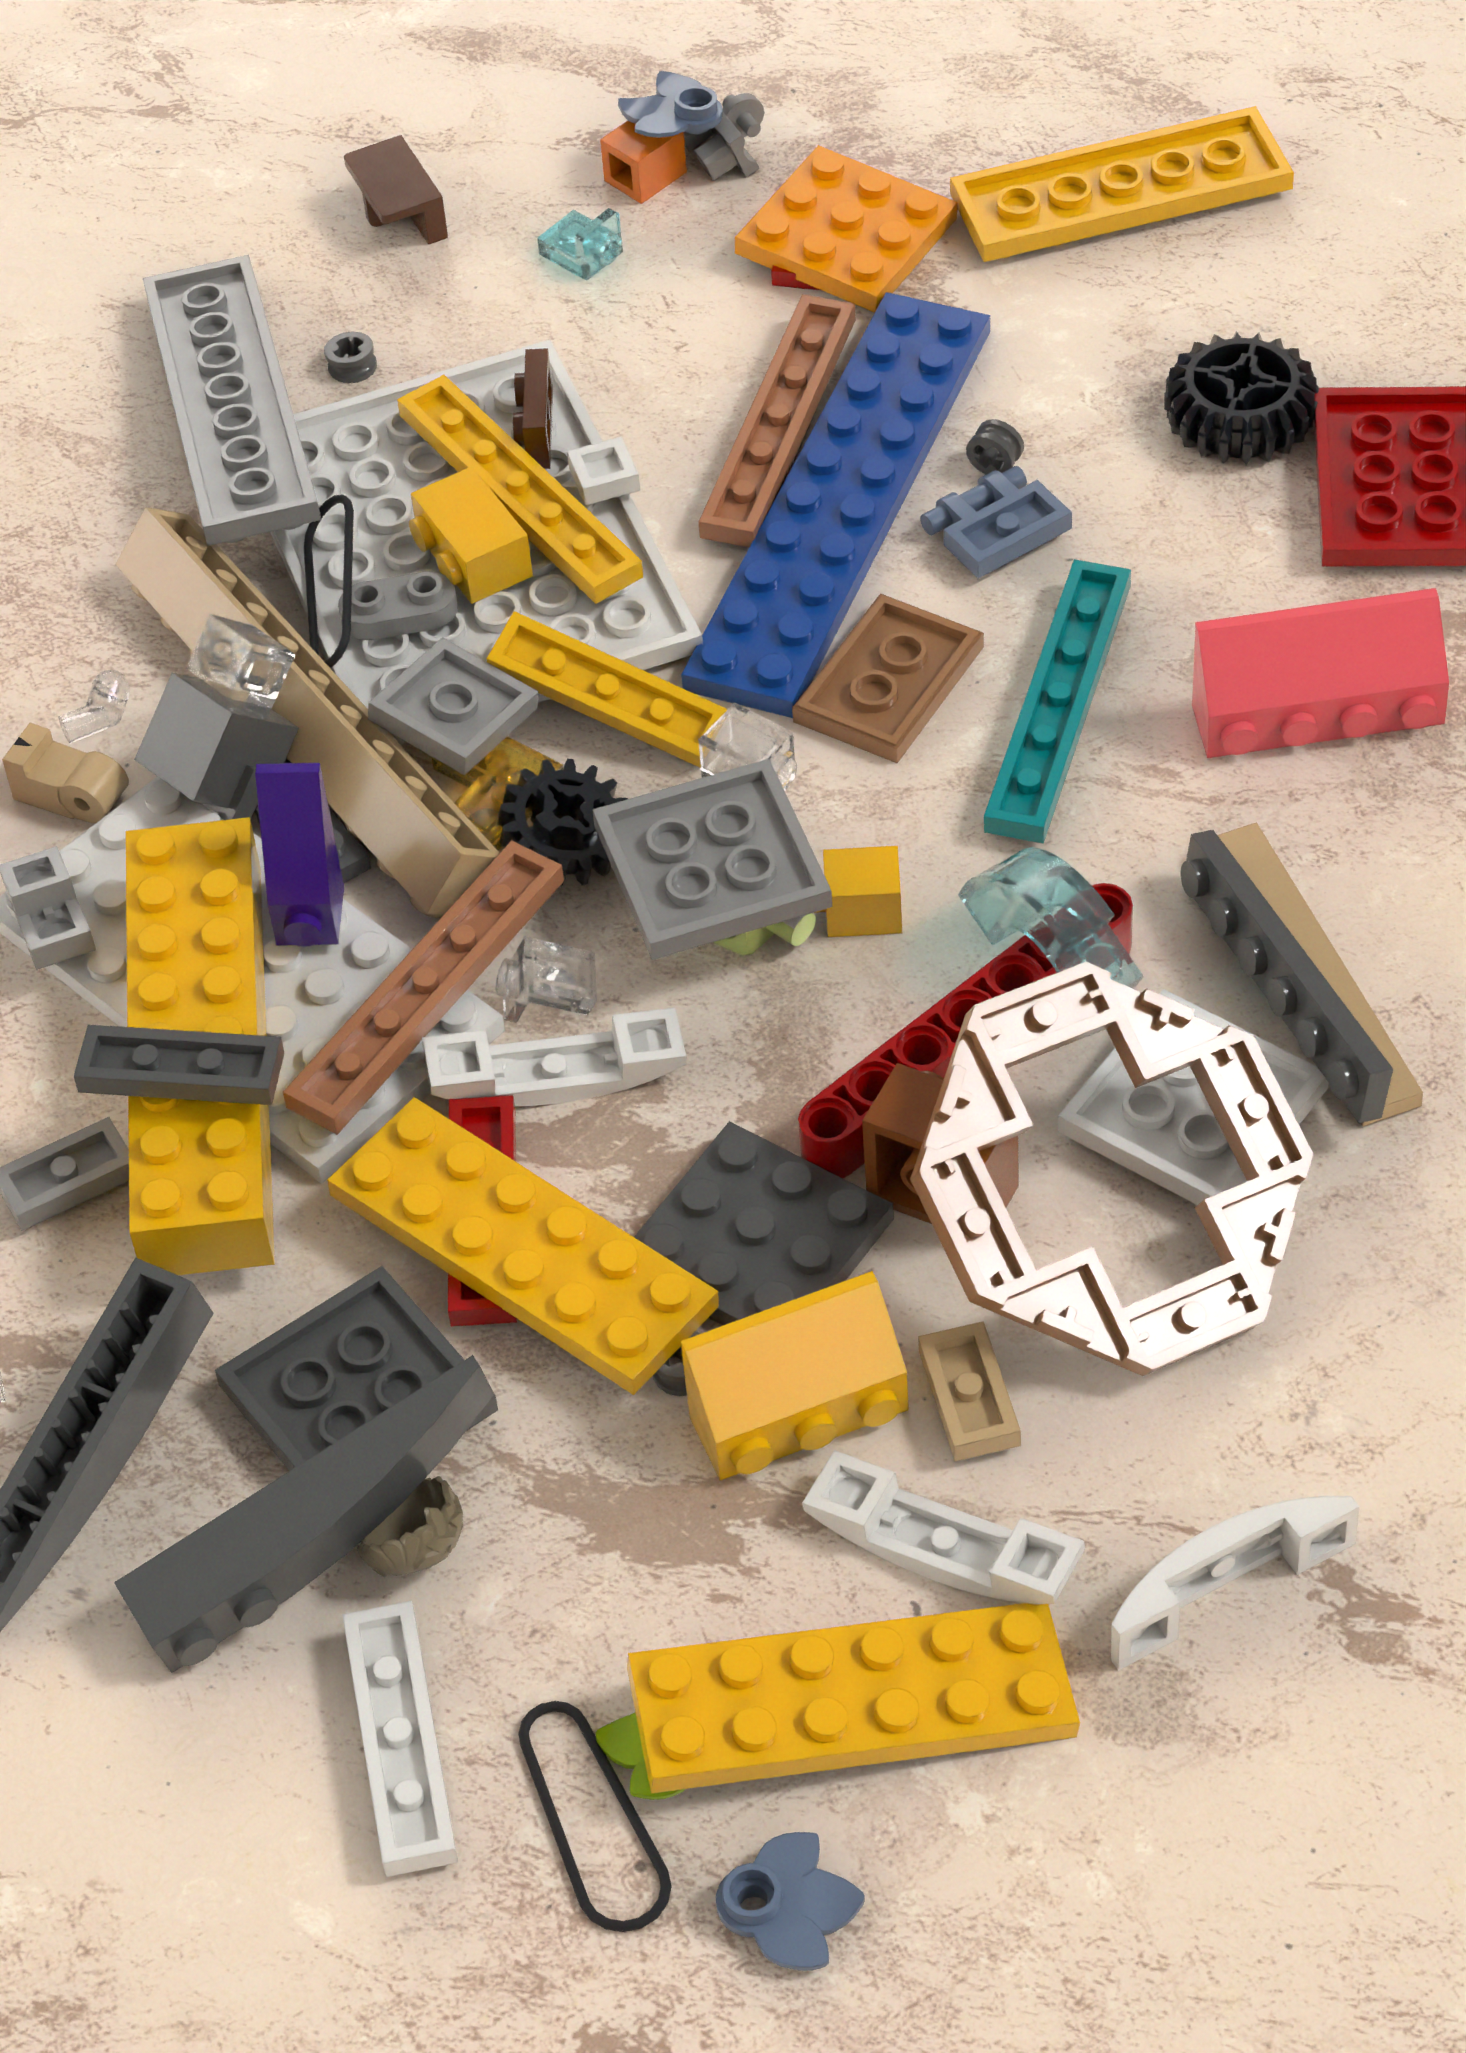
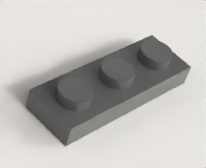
M88 1025L76 1065L74 1080L78 1093L272 1105L284 1058V1048L281 1037Z

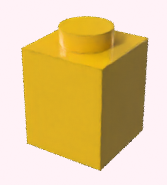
M898 845L824 849V876L832 892V907L814 913L826 912L828 937L902 933Z

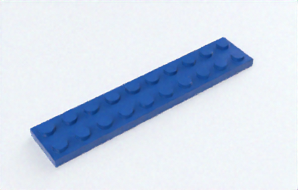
M885 293L760 526L755 539L752 541L702 635L703 644L696 646L681 674L683 689L694 694L793 718V706L812 683L990 334V315L908 296Z

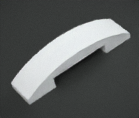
M675 1008L612 1015V1031L499 1045L489 1046L486 1030L422 1037L431 1095L448 1100L513 1095L515 1106L560 1104L623 1091L657 1079L686 1065V1052Z
M836 1450L833 1451L802 1502L804 1511L850 1542L890 1563L938 1583L999 1600L1029 1604H1055L1085 1550L1083 1540L1022 1518L1019 1519L1014 1530L899 1489L896 1472Z
M1319 1496L1282 1501L1231 1517L1189 1539L1153 1567L1135 1586L1120 1607L1112 1622V1663L1119 1671L1179 1638L1180 1608L1279 1555L1283 1556L1296 1575L1353 1546L1356 1544L1360 1506L1352 1496Z

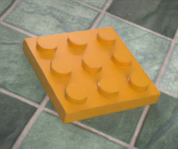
M818 145L735 236V254L770 269L774 265L796 273V280L875 313L885 293L893 294L956 221L958 202Z

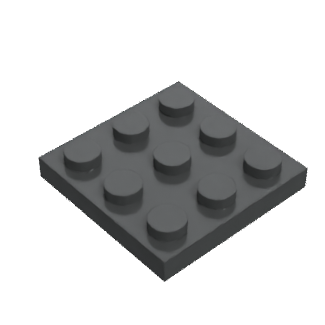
M729 1121L634 1238L716 1289L719 1296V1307L710 1315L709 1319L721 1325H726L846 1281L894 1220L893 1203Z
M381 1266L215 1369V1374L221 1389L290 1471L455 1367L464 1359L385 1268ZM495 1394L467 1430L498 1411Z

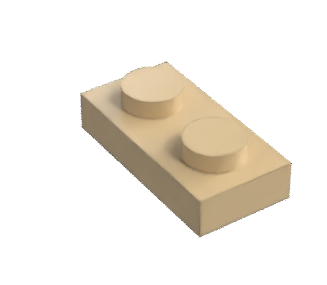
M984 1321L918 1336L919 1354L954 1461L1021 1446V1430Z

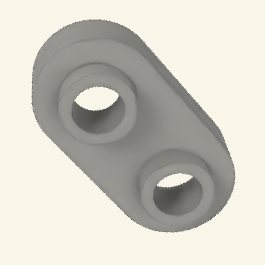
M431 571L365 581L352 585L350 636L361 640H374L443 627L457 613L458 605L454 584L452 585L445 575ZM343 593L340 596L338 602L341 624L343 611Z

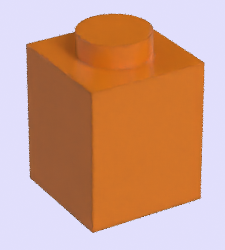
M626 121L600 139L604 181L642 204L687 173L684 132L670 137H648L636 133V124Z

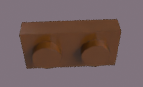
M548 348L525 349V372L515 373L514 376L516 407H523V412H513V438L517 444L525 447V451L544 469H551L553 385Z

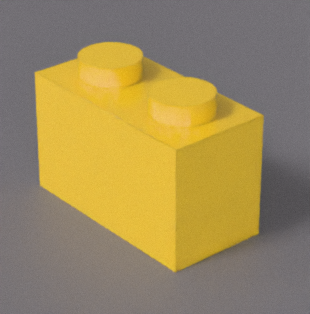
M473 466L411 493L414 518L409 520V528L415 543L422 552L430 550L436 558L440 573L445 575L452 585H457L471 604L533 577L527 533Z

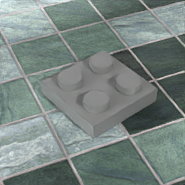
M442 637L369 702L368 720L465 775L537 709L538 691Z

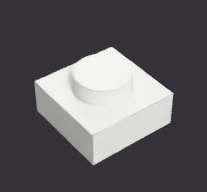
M622 436L567 451L569 469L585 505L640 491L639 474Z

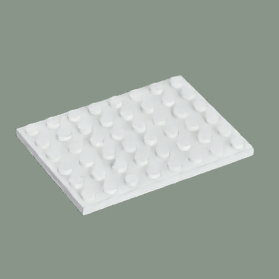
M551 340L293 414L318 506L320 507L334 495H345L352 501L354 510L352 585L419 572L431 571L440 573L436 558L430 550L422 552L412 537L409 528V520L414 518L411 493L453 475L458 471L400 417L397 399L445 375L514 440L513 412H523V407H516L515 373L525 372V349L548 348L553 385L551 469L545 470L642 560L643 578L595 604L528 540L533 577L473 604L469 602L458 586L455 585L458 609L455 617L445 626L428 631L374 640H361L350 636L346 651L331 670L367 709L369 702L442 637L487 662L490 651L513 611L642 670L691 656L696 646L703 644L702 634L630 494L589 505L584 504L569 469L567 451L602 442V439ZM342 503L331 507L323 516L317 526L312 543L318 642L326 660L335 652L342 635V624L338 608V602L343 593L345 509ZM309 523L291 530L280 529L271 531V535L307 618L303 546ZM538 693V702L550 699ZM390 733L398 741L400 745L408 743L402 740L401 738L397 737L396 735Z

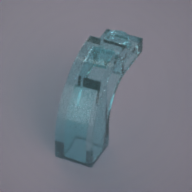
M1033 847L1022 849L968 880L958 894L991 945L1020 931L1041 949L1057 973L1081 963L1089 962L1111 972L1110 979L1130 988L1137 986L1144 977L1108 925L1114 913L1106 902L1078 871L1066 861L1047 850Z

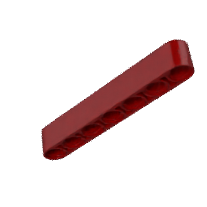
M1107 883L1094 884L1082 890L809 1100L801 1109L798 1117L801 1158L841 1178L849 1176L865 1163L862 1120L896 1064L899 1063L918 1071L934 1072L944 1078L964 1017L974 1005L1084 962H1089L1109 972L1123 962L1130 954L1132 946L1133 903L1131 896L1123 888Z

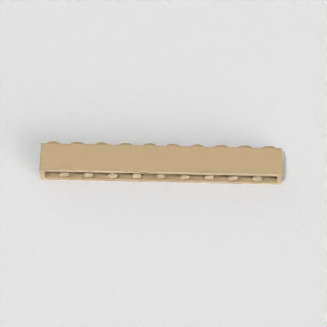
M149 507L144 508L115 564L132 583V591L152 605L160 614V621L163 626L177 634L191 649V657L200 665L208 668L220 683L241 688L299 727L286 756L288 761L291 763H320L328 806H331L346 823L345 827L354 838L363 842L378 859V867L385 874L396 879L411 896V904L418 911L432 918H441L500 852L387 730L368 720V709L218 545L207 546L204 530L189 514Z

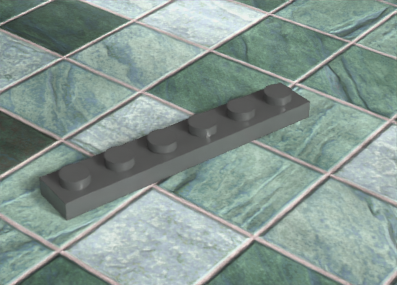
M1208 830L1191 834L1187 858L1183 862L1180 872L1185 893L1190 898H1194L1210 920L1215 934L1224 939L1238 958L1243 972L1247 976L1252 977L1268 999L1273 1013L1282 1018L1296 1037L1303 1054L1311 1058L1324 1075L1333 1095L1343 1101L1358 1123L1382 1118L1393 1073L1392 1066L1215 831Z

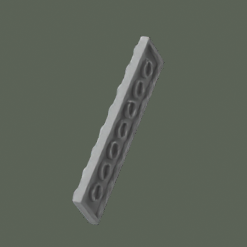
M249 255L143 278L207 546L223 542L234 543L249 536L280 529L291 530L303 524L321 520L316 494Z

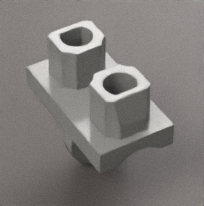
M752 94L728 95L722 102L723 117L717 126L702 134H690L684 131L685 147L688 151L698 146L710 136L713 137L694 150L699 163L713 181L735 166L741 170L746 178L760 169L757 162L744 148V137H755L760 133V124L765 113L764 107Z

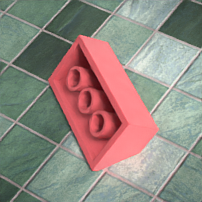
M1436 588L1195 622L1192 708L1207 758L1241 755L1247 752L1302 746L1316 742L1351 737L1358 738L1378 733L1420 729L1427 726L1445 724L1449 676L1440 602Z

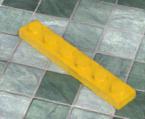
M445 375L397 399L400 417L456 471L459 472L473 466L527 533L528 540L595 604L643 578L642 560Z

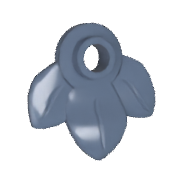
M659 71L656 78V95L639 98H618V107L622 115L628 121L636 124L635 132L648 137H670L684 131L690 134H702L717 126L723 117L722 105L717 100V95L712 89L702 86L699 81L672 72Z
M794 1832L772 1838L763 1845L754 1863L740 1865L726 1875L718 1886L716 1893L717 1913L726 1928L740 1936L754 1937L762 1954L769 1961L781 1967L798 1971H813L826 1967L829 1964L828 1945L824 1935L832 1934L846 1926L857 1915L865 1902L864 1893L854 1884L840 1876L817 1868L820 1853L817 1833ZM750 1897H758L766 1902L763 1908L757 1910H746L740 1906L745 1899Z

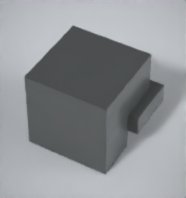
M171 673L134 760L193 802H199L209 810L215 811L222 819L229 820L247 817L251 819L258 803L255 777L256 764L284 763L299 727L239 687Z

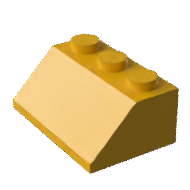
M873 1271L681 1341L689 1418L720 1481L740 1473L752 1474L768 1466L770 1462L801 1450L822 1448L834 1438L865 1426H881L894 1419L897 1414L909 1410L907 1370L878 1280Z

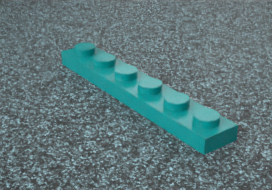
M1073 560L984 814V833L1044 844L1131 587V569Z

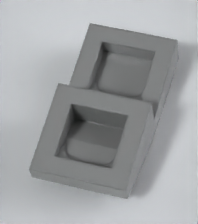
M57 846L0 864V874L36 970L96 951L91 930L76 898L70 875Z

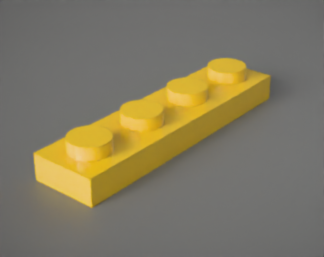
M513 611L487 657V663L537 690L539 694L699 768H702L728 721V709Z

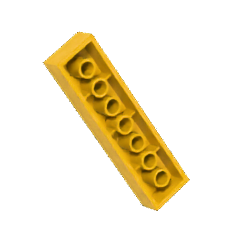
M250 817L126 831L127 1027L267 1036L261 867ZM128 1096L129 1233L136 1258L176 1275L275 1265L269 1105Z

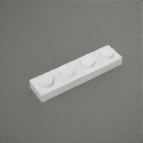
M412 1601L342 1614L385 1875L389 1877L458 1863Z

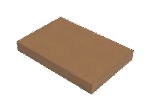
M880 593L793 706V722L898 763L984 648V633Z

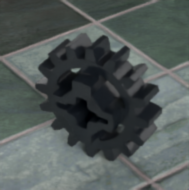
M567 758L563 770H555L548 759L542 760L538 776L524 768L520 771L518 784L508 783L505 789L503 804L500 805L497 825L503 827L500 837L501 847H506L512 840L561 864L564 882L566 875L574 874L581 885L588 884L592 868L604 877L609 874L611 868L610 861L594 826L592 809L624 801L628 798H614L617 787L615 779H610L603 783L596 781L598 767L591 765L582 774L576 772L574 759ZM528 808L532 811L530 821L534 824L530 828L525 817V812Z

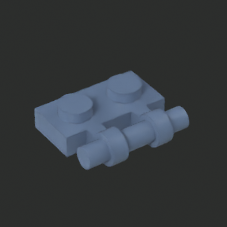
M1014 466L1002 473L994 470L980 477L976 487L960 495L952 492L936 501V508L922 514L920 521L926 533L931 536L944 529V546L979 579L1072 529V512L1038 480L1027 485V479L1023 470L1019 466Z

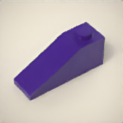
M320 763L256 764L255 777L267 905L276 946L296 945L307 947L312 945L339 944L344 883Z

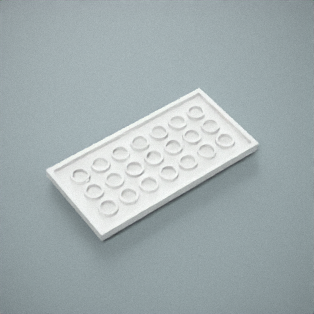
M158 776L59 851L70 875L76 898L91 930L96 951L44 968L119 1027H127L126 831L224 820L215 811L209 810L199 802H193ZM254 834L261 867L267 1036L281 1037L284 1048V1058L273 1103L269 1105L270 1144L322 1184L411 1099L415 1097L422 1101L431 1093L422 1041L338 1135L286 1108L283 1091L412 949L344 899L339 944L312 945L307 947L296 945L276 946L267 905L262 841L260 837ZM6 891L0 896V934L31 957ZM467 990L425 1037L486 1030L488 1043L490 1044L505 1032L503 1015Z

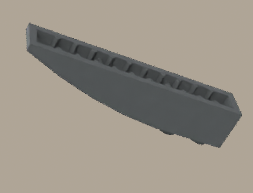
M135 1257L1 1487L0 1632L38 1588L111 1488L149 1428L213 1316V1311L192 1281Z
M473 1355L114 1582L151 1647L171 1673L182 1666L195 1665L205 1660L216 1650L218 1643L243 1627H253L269 1619L275 1613L279 1604L295 1595L347 1555L409 1497L451 1451L494 1396L491 1386Z

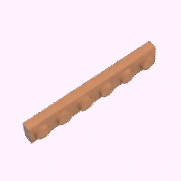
M801 295L698 521L700 538L750 547L787 477L856 321L854 303Z
M511 840L283 1091L286 1108L338 1135L422 1041V1037H425L564 882L562 865Z

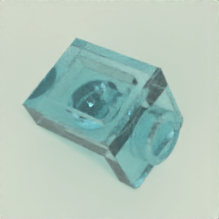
M611 208L606 209L594 220L573 209L537 238L539 255L586 281L606 265L611 264L617 256L623 253L619 213Z

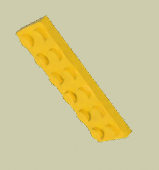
M1253 106L950 177V195L953 201L958 202V211L983 262L1291 190L1293 189L1294 171L1257 107Z
M415 1097L327 1179L330 1196L632 1395H635L681 1347V1341L688 1339L719 1307V1296L716 1289Z
M1021 1603L628 1653L627 1672L651 1793L1076 1738L1080 1726L1078 1712L1049 1604Z

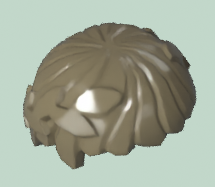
M440 1476L433 1479H424L393 1513L361 1541V1544L357 1547L359 1556L368 1566L383 1577L415 1573L429 1569L445 1560L456 1546L463 1529V1511L458 1496L452 1491L447 1481L442 1480Z

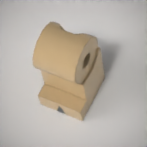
M31 722L2 759L13 800L73 820L76 818L85 822L97 823L108 814L129 785V778L125 770L111 757L96 751L86 753L53 741L50 729Z

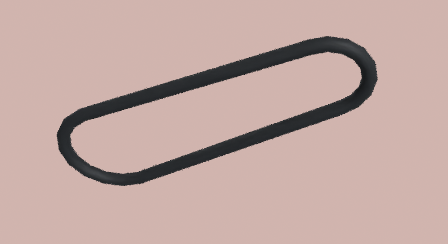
M334 495L319 507L321 519L331 507L338 503H342L345 509L342 635L333 655L324 661L330 668L343 656L351 633L354 510L352 501L345 495ZM321 520L309 523L303 546L310 647L318 655L319 642L312 543L315 531Z
M551 1701L539 1704L531 1709L521 1721L518 1736L521 1749L579 1905L590 1921L606 1930L627 1932L641 1929L656 1920L668 1904L672 1888L668 1869L610 1761L597 1743L596 1735L582 1712L566 1702ZM545 1713H565L571 1716L578 1724L658 1873L661 1886L658 1900L648 1912L638 1918L625 1921L609 1919L597 1912L588 1898L530 1742L529 1732L531 1725L538 1717Z

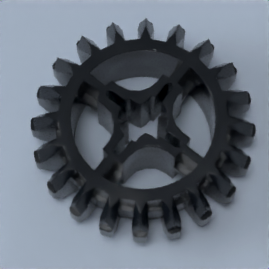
M1236 331L1232 339L1224 340L1214 334L1209 345L1194 342L1190 353L1178 355L1175 367L1170 368L1169 376L1166 379L1164 410L1167 411L1172 434L1180 435L1184 447L1191 448L1197 446L1201 458L1213 453L1218 454L1223 464L1230 457L1241 458L1247 466L1251 457L1259 456L1269 462L1274 451L1289 454L1294 443L1304 442L1306 433L1309 431V428L1313 427V421L1315 420V409L1318 405V402L1315 401V394L1319 392V386L1317 385V378L1314 377L1311 362L1300 358L1299 348L1284 349L1281 338L1265 342L1262 340L1260 332L1253 338H1241Z

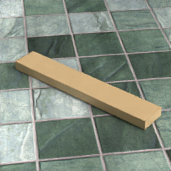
M1252 823L1219 834L1218 837L1393 1068L1382 1118L1363 1122L1361 1125L1366 1126L1421 1107L1423 1099L1422 1089L1258 823Z

